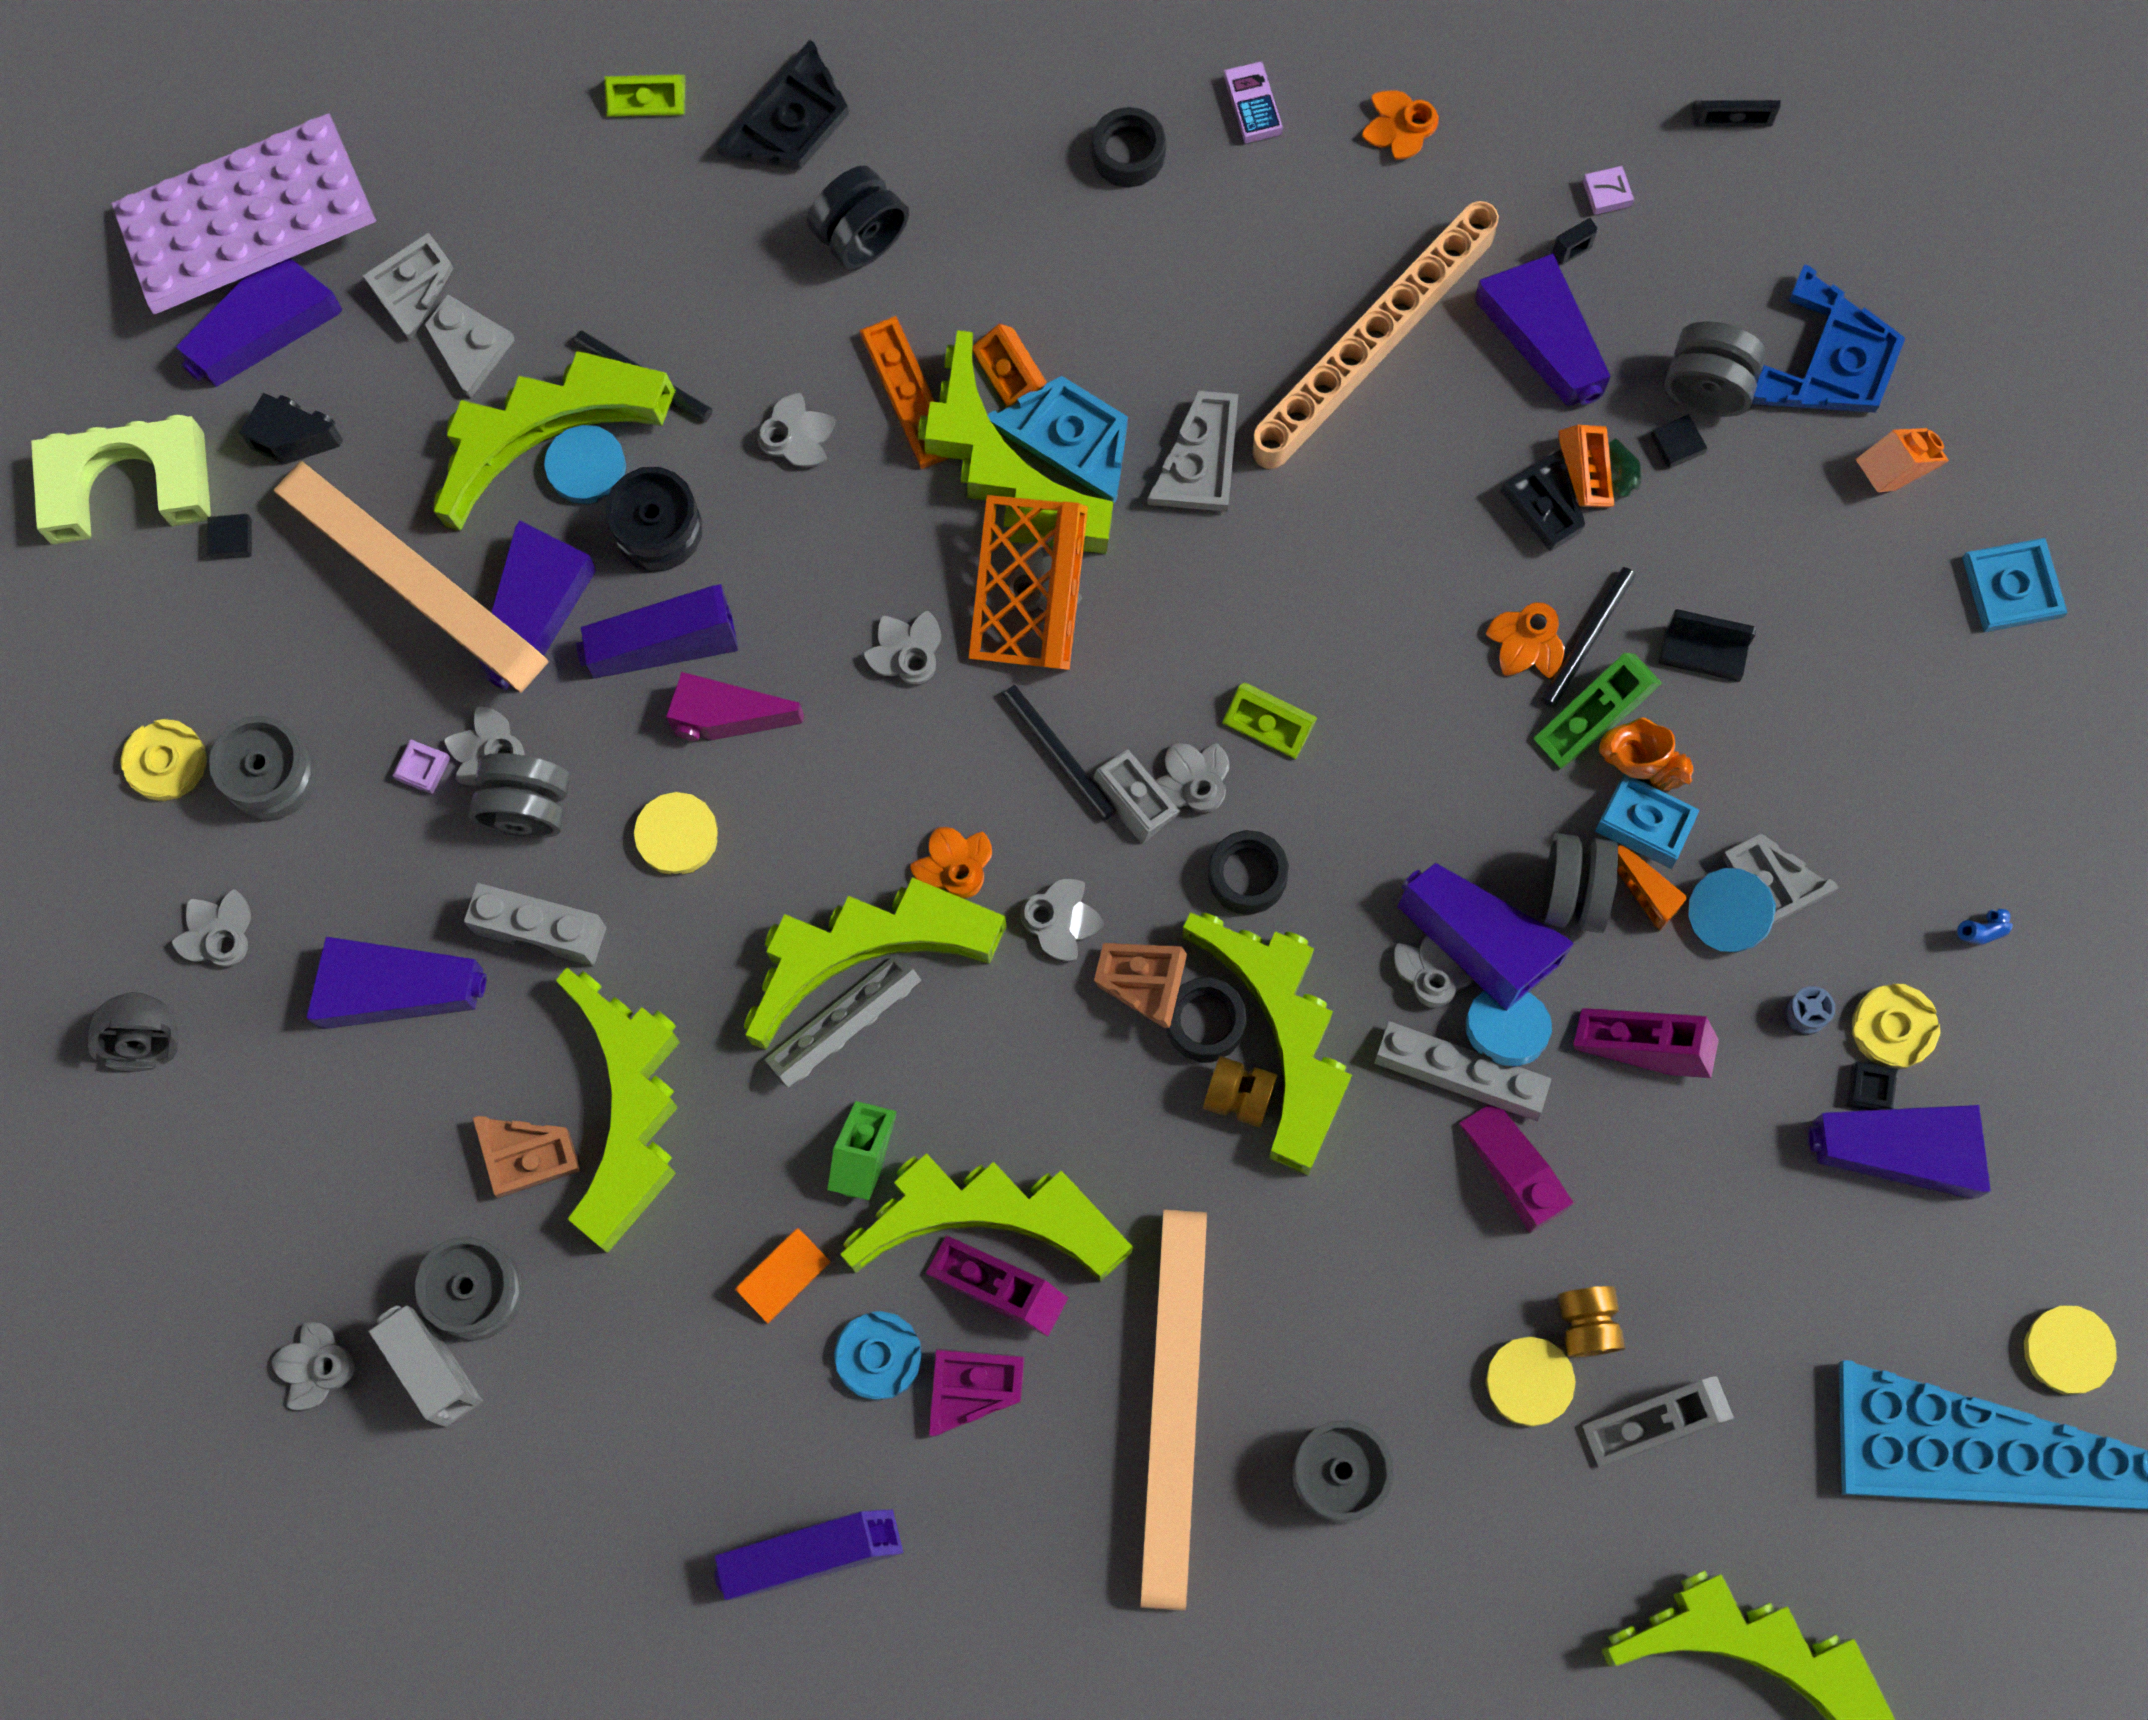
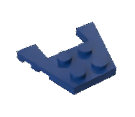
M1804 264L1789 302L1827 315L1828 318L1804 379L1764 365L1756 382L1757 388L1752 404L1876 413L1904 344L1905 337L1865 307L1862 310L1843 297L1845 292L1834 284L1831 286L1827 285L1815 276L1817 271Z

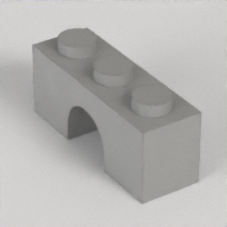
M481 883L476 884L464 919V923L474 935L514 945L516 940L528 942L547 949L556 957L593 967L607 928L598 914Z

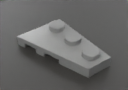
M1198 391L1179 431L1176 443L1162 467L1159 479L1151 490L1148 497V505L1228 512L1239 394Z

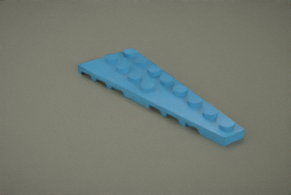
M1842 1360L1839 1362L1842 1495L2148 1510V1450L2122 1443V1441L2114 1438L2102 1437L2081 1431L2077 1427L2067 1424L2061 1425L2036 1417V1415L1983 1399L1967 1397L1940 1389L1939 1386L1929 1383H1920L1903 1378L1892 1372L1880 1371L1856 1364L1855 1361Z

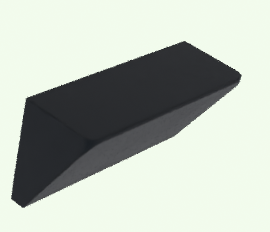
M1695 100L1693 104L1694 126L1771 127L1781 107V100Z

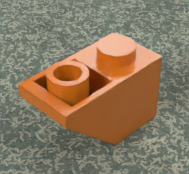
M1927 428L1892 430L1855 459L1877 492L1895 491L1949 461L1942 451L1944 449L1942 440L1935 432Z

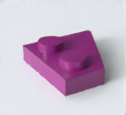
M937 1349L929 1436H938L948 1430L1021 1402L1025 1356Z

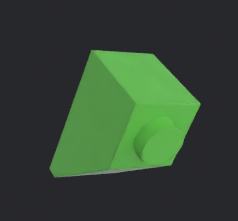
M855 1101L833 1149L827 1190L842 1193L851 1198L870 1200L880 1177L897 1111Z

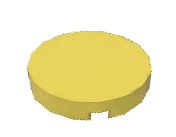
M160 719L153 721V724H149L146 727L141 726L131 734L124 744L120 761L127 782L136 792L147 799L168 801L180 798L194 789L204 774L207 758L204 744L191 728L180 721Z
M680 792L660 795L646 804L637 817L634 829L636 848L647 865L660 873L669 875L671 873H682V875L692 873L705 865L715 852L718 841V827L715 816L709 807L694 795Z
M1892 984L1872 989L1857 1004L1852 1016V1035L1859 1050L1871 1062L1883 1067L1906 1069L1922 1062L1935 1049L1940 1036V1023L1938 1024L1937 1011L1933 1003L1920 990L1905 984Z
M2058 1306L2041 1313L2033 1321L2024 1339L2025 1360L2032 1375L2039 1382L2044 1383L2049 1388H2052L2053 1391L2063 1395H2080L2101 1387L2112 1375L2117 1360L2116 1342L2108 1325L2094 1312L2079 1306Z
M1524 1337L1510 1341L1496 1352L1488 1365L1485 1383L1493 1406L1500 1415L1514 1424L1534 1427L1550 1423L1565 1412L1573 1399L1576 1380L1572 1364L1560 1348L1545 1339Z

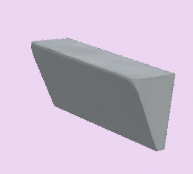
M1129 749L1098 768L1094 774L1092 781L1115 808V813L1142 844L1153 837L1180 812Z

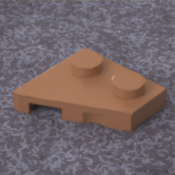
M1103 943L1094 981L1103 991L1163 1028H1170L1187 954L1179 946Z
M485 1116L473 1117L493 1192L497 1198L581 1171L570 1132L566 1127L531 1125L529 1122L494 1120Z

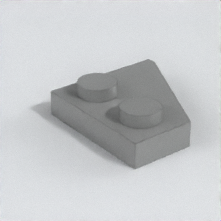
M427 233L364 274L363 277L406 338L411 340L416 335L453 271V266L430 233Z
M450 295L445 297L425 324L463 392L469 398L474 395L515 340L512 332Z
M1759 834L1731 848L1721 856L1728 868L1743 869L1757 875L1770 888L1776 903L1772 925L1831 895L1839 888L1830 878L1824 880L1806 868V863L1795 855L1783 852L1777 843L1763 834Z

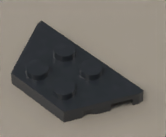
M809 40L716 145L719 155L802 169L849 115L848 105L841 92L837 90L834 79L828 67H825L818 54V49L812 40Z

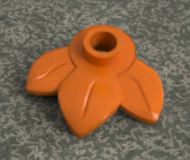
M1396 90L1377 92L1372 94L1371 99L1380 116L1375 118L1364 129L1362 137L1375 147H1391L1395 160L1408 159L1421 150L1424 138L1431 136L1436 131L1439 116L1433 105L1425 100L1413 101L1406 93ZM1415 119H1421V120H1423L1425 123H1424V124H1416V123H1414V122H1412V121L1415 120Z
M1542 602L1531 603L1524 607L1521 612H1504L1491 622L1486 636L1491 640L1503 643L1499 656L1503 675L1510 676L1521 673L1533 664L1549 679L1558 672L1564 658V645L1556 634L1559 627L1558 615L1550 605ZM1536 615L1543 616L1546 620V626L1541 630H1535L1530 624L1532 617Z
M936 828L929 839L928 849L930 856L911 863L912 874L915 879L939 889H946L949 893L960 898L973 897L980 891L983 885V868L992 857V846L984 832H978L965 840L961 833L953 828ZM969 873L964 879H957L959 875Z

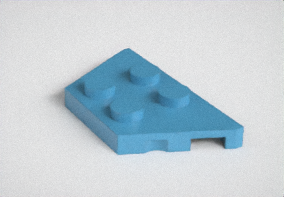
M1063 376L1046 383L1039 391L1029 392L1019 397L1015 405L999 413L994 410L987 415L1000 434L1104 499L1113 501V504L1116 502L1128 416Z

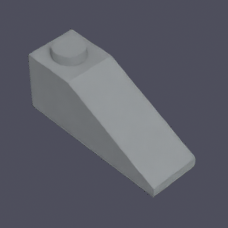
M1717 1376L1584 1424L1582 1427L1597 1465L1600 1468L1728 1421L1734 1417Z

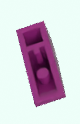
M681 672L666 718L677 736L689 741H698L699 737L712 741L802 724L804 713L799 702Z
M1582 1008L1573 1046L1578 1051L1667 1075L1711 1078L1719 1039L1707 1016Z
M1487 1105L1459 1123L1529 1233L1563 1214L1573 1205L1574 1202L1549 1164L1503 1109Z
M948 1235L943 1240L926 1272L927 1275L1047 1337L1068 1300L1067 1296L1046 1280Z

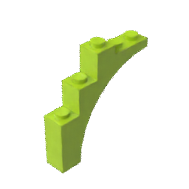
M957 330L955 345L948 344L946 350L945 368L951 369L950 381L942 380L939 402L930 401L928 416H920L918 439L925 440V454L963 460L961 483L968 484L967 498L986 500L987 495L1054 502H1075L1088 506L1083 551L1106 554L1113 501L1082 495L1052 482L1027 465L1004 442L988 418L977 391L972 364L973 332ZM1006 506L1004 527H1012L1021 518L1011 506ZM1020 507L1025 515L1032 510V508ZM1042 510L1030 520L1043 538L1055 528L1057 511ZM1026 525L1010 537V542L1024 544L1032 541L1035 543L1039 542ZM1054 538L1048 542L1050 547H1053Z
M576 351L572 364H568L565 368L563 386L519 375L514 388H511L507 393L505 411L460 400L456 413L451 414L447 424V436L457 449V452L451 455L445 484L435 495L434 513L446 528L461 531L475 502L490 482L515 458L540 442L561 434L569 428L602 422L629 421L662 426L675 393L667 373Z
M913 877L907 889L901 887L894 899L892 910L896 911L895 915L851 896L847 897L844 906L837 905L833 911L828 928L832 929L831 933L784 914L780 924L774 923L771 926L765 940V946L768 947L766 952L771 962L778 964L777 969L772 967L768 971L762 985V991H765L764 997L759 1007L752 1006L744 1023V1029L747 1030L746 1037L752 1045L767 1050L783 1021L807 995L831 977L861 962L895 953L931 951L958 954L990 964L1007 927L1005 916Z
M1190 912L1183 926L1182 938L1211 953L1237 975L1257 1000L1272 1029L1281 1061L1283 1100L1280 1125L1269 1158L1305 1175H1309L1352 1077V1074L1345 1072L1346 1066L1328 1057H1323L1321 1061L1314 1058L1329 1025L1333 1011L1327 1009V1003L1316 996L1304 994L1303 997L1295 995L1312 959L1314 948L1308 946L1309 942L1296 933L1285 932L1283 935L1276 931L1269 946L1262 944L1263 939L1250 931L1241 929L1237 933L1223 927L1224 922L1214 915L1202 912L1198 916Z
M566 968L556 981L582 1008L594 1027L607 1060L612 1090L611 1126L602 1162L588 1192L568 1220L608 1253L676 1174L668 1165L672 1157L655 1142H652L648 1147L645 1145L678 1108L670 1098L674 1091L656 1075L650 1081L648 1079L677 1047L680 1041L672 1032L676 1025L660 1011L656 1010L651 1015L641 1007L630 1020L629 1018L633 1012L616 997H613L610 1002L598 993L602 986L590 975L582 971L577 976L569 968Z
M926 1153L920 1159L913 1156L897 1171L896 1174L899 1178L894 1183L897 1190L904 1197L900 1201L893 1198L883 1205L876 1213V1217L879 1220L867 1231L861 1227L850 1235L843 1244L846 1250L840 1255L852 1270L857 1273L882 1253L915 1237L946 1229L983 1227L1013 1231L1046 1242L1075 1259L1101 1282L1132 1254V1245L1062 1170L1054 1177L1050 1173L1044 1175L1031 1188L1030 1191L1034 1195L1028 1199L996 1163L992 1162L987 1168L983 1165L975 1168L964 1179L963 1183L966 1187L961 1191Z
M1703 1570L1683 1579L1680 1582L1684 1589L1673 1594L1681 1612L1676 1613L1674 1607L1671 1606L1648 1617L1652 1624L1651 1626L1638 1632L1635 1631L1633 1625L1608 1636L1611 1645L1601 1649L1608 1666H1618L1649 1654L1679 1650L1715 1653L1748 1662L1780 1678L1809 1700L1826 1720H1895L1854 1638L1839 1640L1837 1634L1831 1635L1814 1643L1812 1647L1815 1653L1811 1654L1788 1606L1774 1609L1771 1602H1768L1748 1611L1746 1615L1749 1621L1745 1622L1722 1574L1708 1577L1706 1571Z

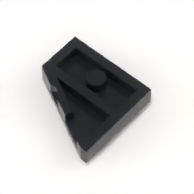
M1562 449L1508 480L1500 490L1550 552L1580 534L1585 527L1582 509L1577 504L1576 494L1569 477Z

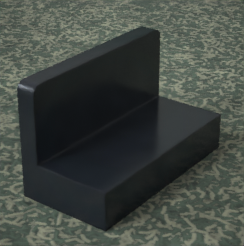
M1675 609L1666 626L1659 664L1740 682L1744 675L1748 649L1756 635L1757 627Z

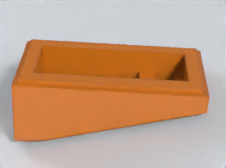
M1575 425L1559 430L1560 446L1579 507H1614L1607 427ZM1591 488L1596 489L1598 496L1591 495Z
M1621 844L1619 845L1617 873L1655 927L1661 931L1687 900L1686 895L1632 850Z

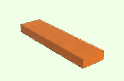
M897 316L861 329V338L920 469L922 470L949 459L934 454H925V440L918 439L920 416H928L930 401L935 402Z

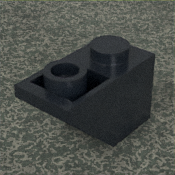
M264 392L239 432L250 449L285 465L338 448L343 442L342 437L334 426L336 424L335 421L319 411H314L313 414L301 410L299 404L286 396L279 395L277 399Z

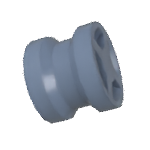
M1816 986L1802 988L1788 1002L1785 1008V1018L1788 1025L1795 1032L1802 1035L1818 1033L1832 1020L1835 1014V1003L1832 996L1826 990Z

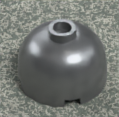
M128 992L110 998L99 1007L91 1021L88 1035L90 1056L96 1060L97 1053L100 1057L106 1059L105 1066L129 1072L156 1068L154 1061L161 1060L166 1056L168 1063L174 1058L178 1050V1032L175 1016L163 1001L141 992Z

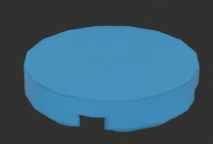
M590 425L569 428L555 437L547 449L544 463L547 478L559 496L572 503L581 504L598 502L597 499L603 498L605 495L608 497L612 486L625 475L627 465L621 444L613 434L599 426Z
M1723 868L1709 873L1695 886L1689 899L1688 917L1694 933L1706 945L1722 952H1742L1756 947L1768 936L1774 921L1776 903L1770 888L1759 876L1743 869Z
M1484 990L1473 1000L1465 1019L1466 1035L1473 1048L1481 1055L1484 1052L1487 1056L1492 1057V1062L1505 1066H1521L1536 1060L1541 1055V1052L1545 1050L1552 1034L1551 1017L1546 1007L1529 992L1506 1011Z
M883 1311L870 1312V1314H864L850 1321L838 1336L834 1351L836 1369L844 1385L859 1397L875 1401L891 1399L908 1390L917 1378L922 1363L921 1343L911 1325L898 1315Z

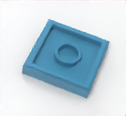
M2045 538L1970 551L1963 555L1962 560L1984 632L2064 618L2068 613Z
M1623 773L1595 832L1672 869L1700 810Z

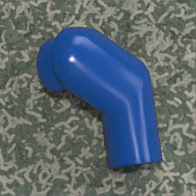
M1991 909L1986 914L1988 923L1980 924L1971 920H1965L1959 924L1957 934L1963 941L1976 945L1987 944L2010 933L2013 924L2010 923L2011 914L2007 909H1998V911Z

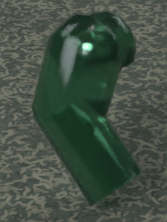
M1615 438L1609 443L1610 461L1618 468L1620 476L1612 482V487L1622 497H1628L1634 489L1638 490L1642 483L1641 464Z

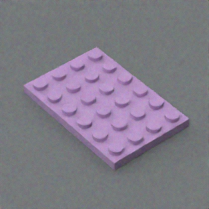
M329 113L310 119L299 126L274 134L258 143L238 149L229 155L199 165L193 170L170 179H165L159 184L135 194H129L123 199L111 203L146 302L154 315L377 222Z

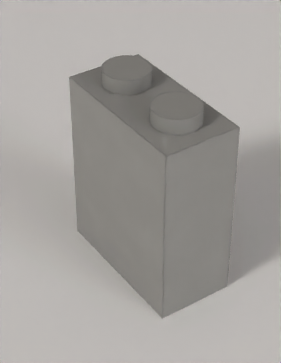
M406 1305L403 1308L395 1306L378 1317L377 1323L379 1325L371 1329L369 1333L426 1420L448 1427L483 1402L433 1324L424 1317L423 1313Z

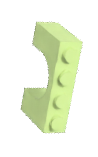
M173 415L163 421L150 423L133 421L127 423L124 427L110 429L93 427L87 429L84 433L71 435L54 433L46 436L45 439L31 440L37 530L51 545L91 539L89 510L91 486L96 477L106 467L126 459L144 460L154 465L158 511L171 526L208 521V517L211 516L204 432L192 416Z

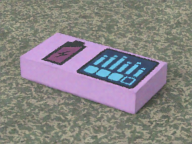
M1262 61L1225 70V82L1244 143L1282 135V123Z

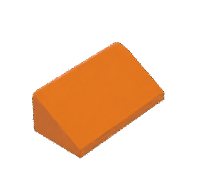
M999 323L973 345L974 355L1007 408L1015 405L1019 397L1029 392L1039 391L1047 383L1012 327Z
M797 1228L735 1290L769 1324L831 1261Z

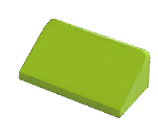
M685 75L604 76L607 116L684 115Z
M1242 683L1238 686L1222 723L1296 759L1317 717L1248 683Z

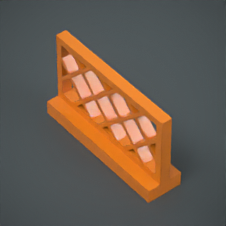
M987 495L968 659L1070 670L1088 506L1075 502H1054ZM997 505L1011 506L1021 518L1005 533L995 523ZM1020 507L1032 508V510L1025 515ZM1042 510L1057 511L1055 528L1043 538L1030 520ZM1026 525L1039 542L1021 556L1008 539ZM995 532L999 538L993 542ZM1054 538V544H1053V550H1052V548L1049 546L1048 542H1050V541ZM1004 543L1016 561L1002 573L998 574L990 563L991 553ZM1043 547L1052 558L1051 569L1038 579L1026 561ZM1021 566L1034 583L1016 597L1004 579ZM989 572L994 578L990 583H988ZM1047 580H1049L1048 590L1043 585ZM999 584L1011 599V602L994 615L986 605L987 593ZM1039 589L1047 599L1046 610L1034 620L1021 602L1035 590ZM1017 607L1029 625L1012 638L999 620ZM986 614L990 620L984 624V615ZM1045 620L1043 632L1039 624ZM994 625L1007 643L995 653L980 652L982 634ZM1033 629L1042 640L1041 658L1026 657L1016 644ZM1012 648L1017 656L1004 653Z

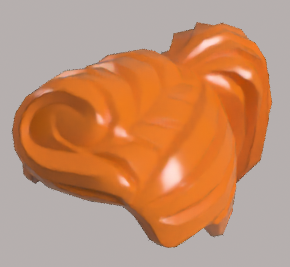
M1642 717L1628 724L1614 727L1607 731L1601 739L1599 753L1605 758V761L1615 765L1622 773L1631 778L1649 779L1654 788L1665 792L1680 788L1685 783L1690 785L1692 782L1691 776L1694 769L1691 759L1685 753L1679 754L1678 751H1675V736L1667 727L1657 725L1649 719Z

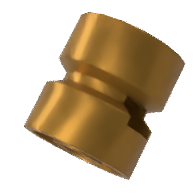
M1220 1056L1209 1085L1203 1109L1222 1116H1227L1230 1112H1234L1238 1121L1260 1128L1277 1074L1256 1067L1247 1072L1244 1070L1243 1063Z
M1590 1287L1558 1294L1561 1318L1572 1324L1565 1331L1568 1357L1595 1356L1625 1349L1623 1331L1618 1323L1611 1321V1318L1619 1312L1615 1287Z

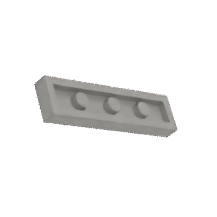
M895 954L764 1059L765 1062L789 1088L796 1081L807 1077L812 1068L827 1056L838 1052L845 1042L858 1031L873 1024L883 1011L896 1001L905 998L912 988L922 980L908 963L898 954Z
M1390 1021L1387 1024L1374 1064L1537 1122L1542 1113L1552 1078L1518 1066L1497 1064L1491 1061L1492 1057L1481 1055L1473 1050Z

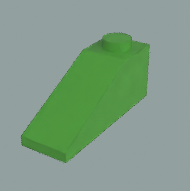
M1623 653L1533 739L1563 769L1607 731L1611 730L1635 710L1662 682L1635 653Z

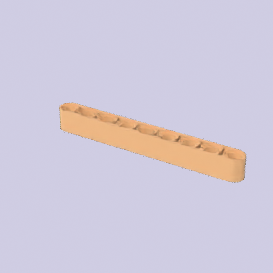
M1483 201L1473 202L1468 205L1263 419L1255 429L1252 451L1253 458L1259 466L1266 469H1275L1283 465L1491 246L1499 218L1497 210L1493 205ZM1472 224H1481V225H1483L1486 229H1482V230L1476 229V228L1472 227L1471 225H1472ZM1446 251H1456L1460 256H1450ZM1430 277L1435 283H1424L1420 278ZM1404 304L1410 309L1402 311L1396 309L1394 305ZM1379 331L1384 337L1374 338L1368 332ZM1353 358L1357 360L1358 364L1346 365L1341 360ZM1326 385L1333 391L1321 393L1315 387ZM1297 412L1305 415L1307 418L1296 421L1288 415ZM1267 440H1274L1281 446L1270 449L1262 443Z
M301 460L273 490L300 515L520 693L526 689L549 663L526 640Z
M1163 1209L1141 1608L1186 1611L1207 1212Z

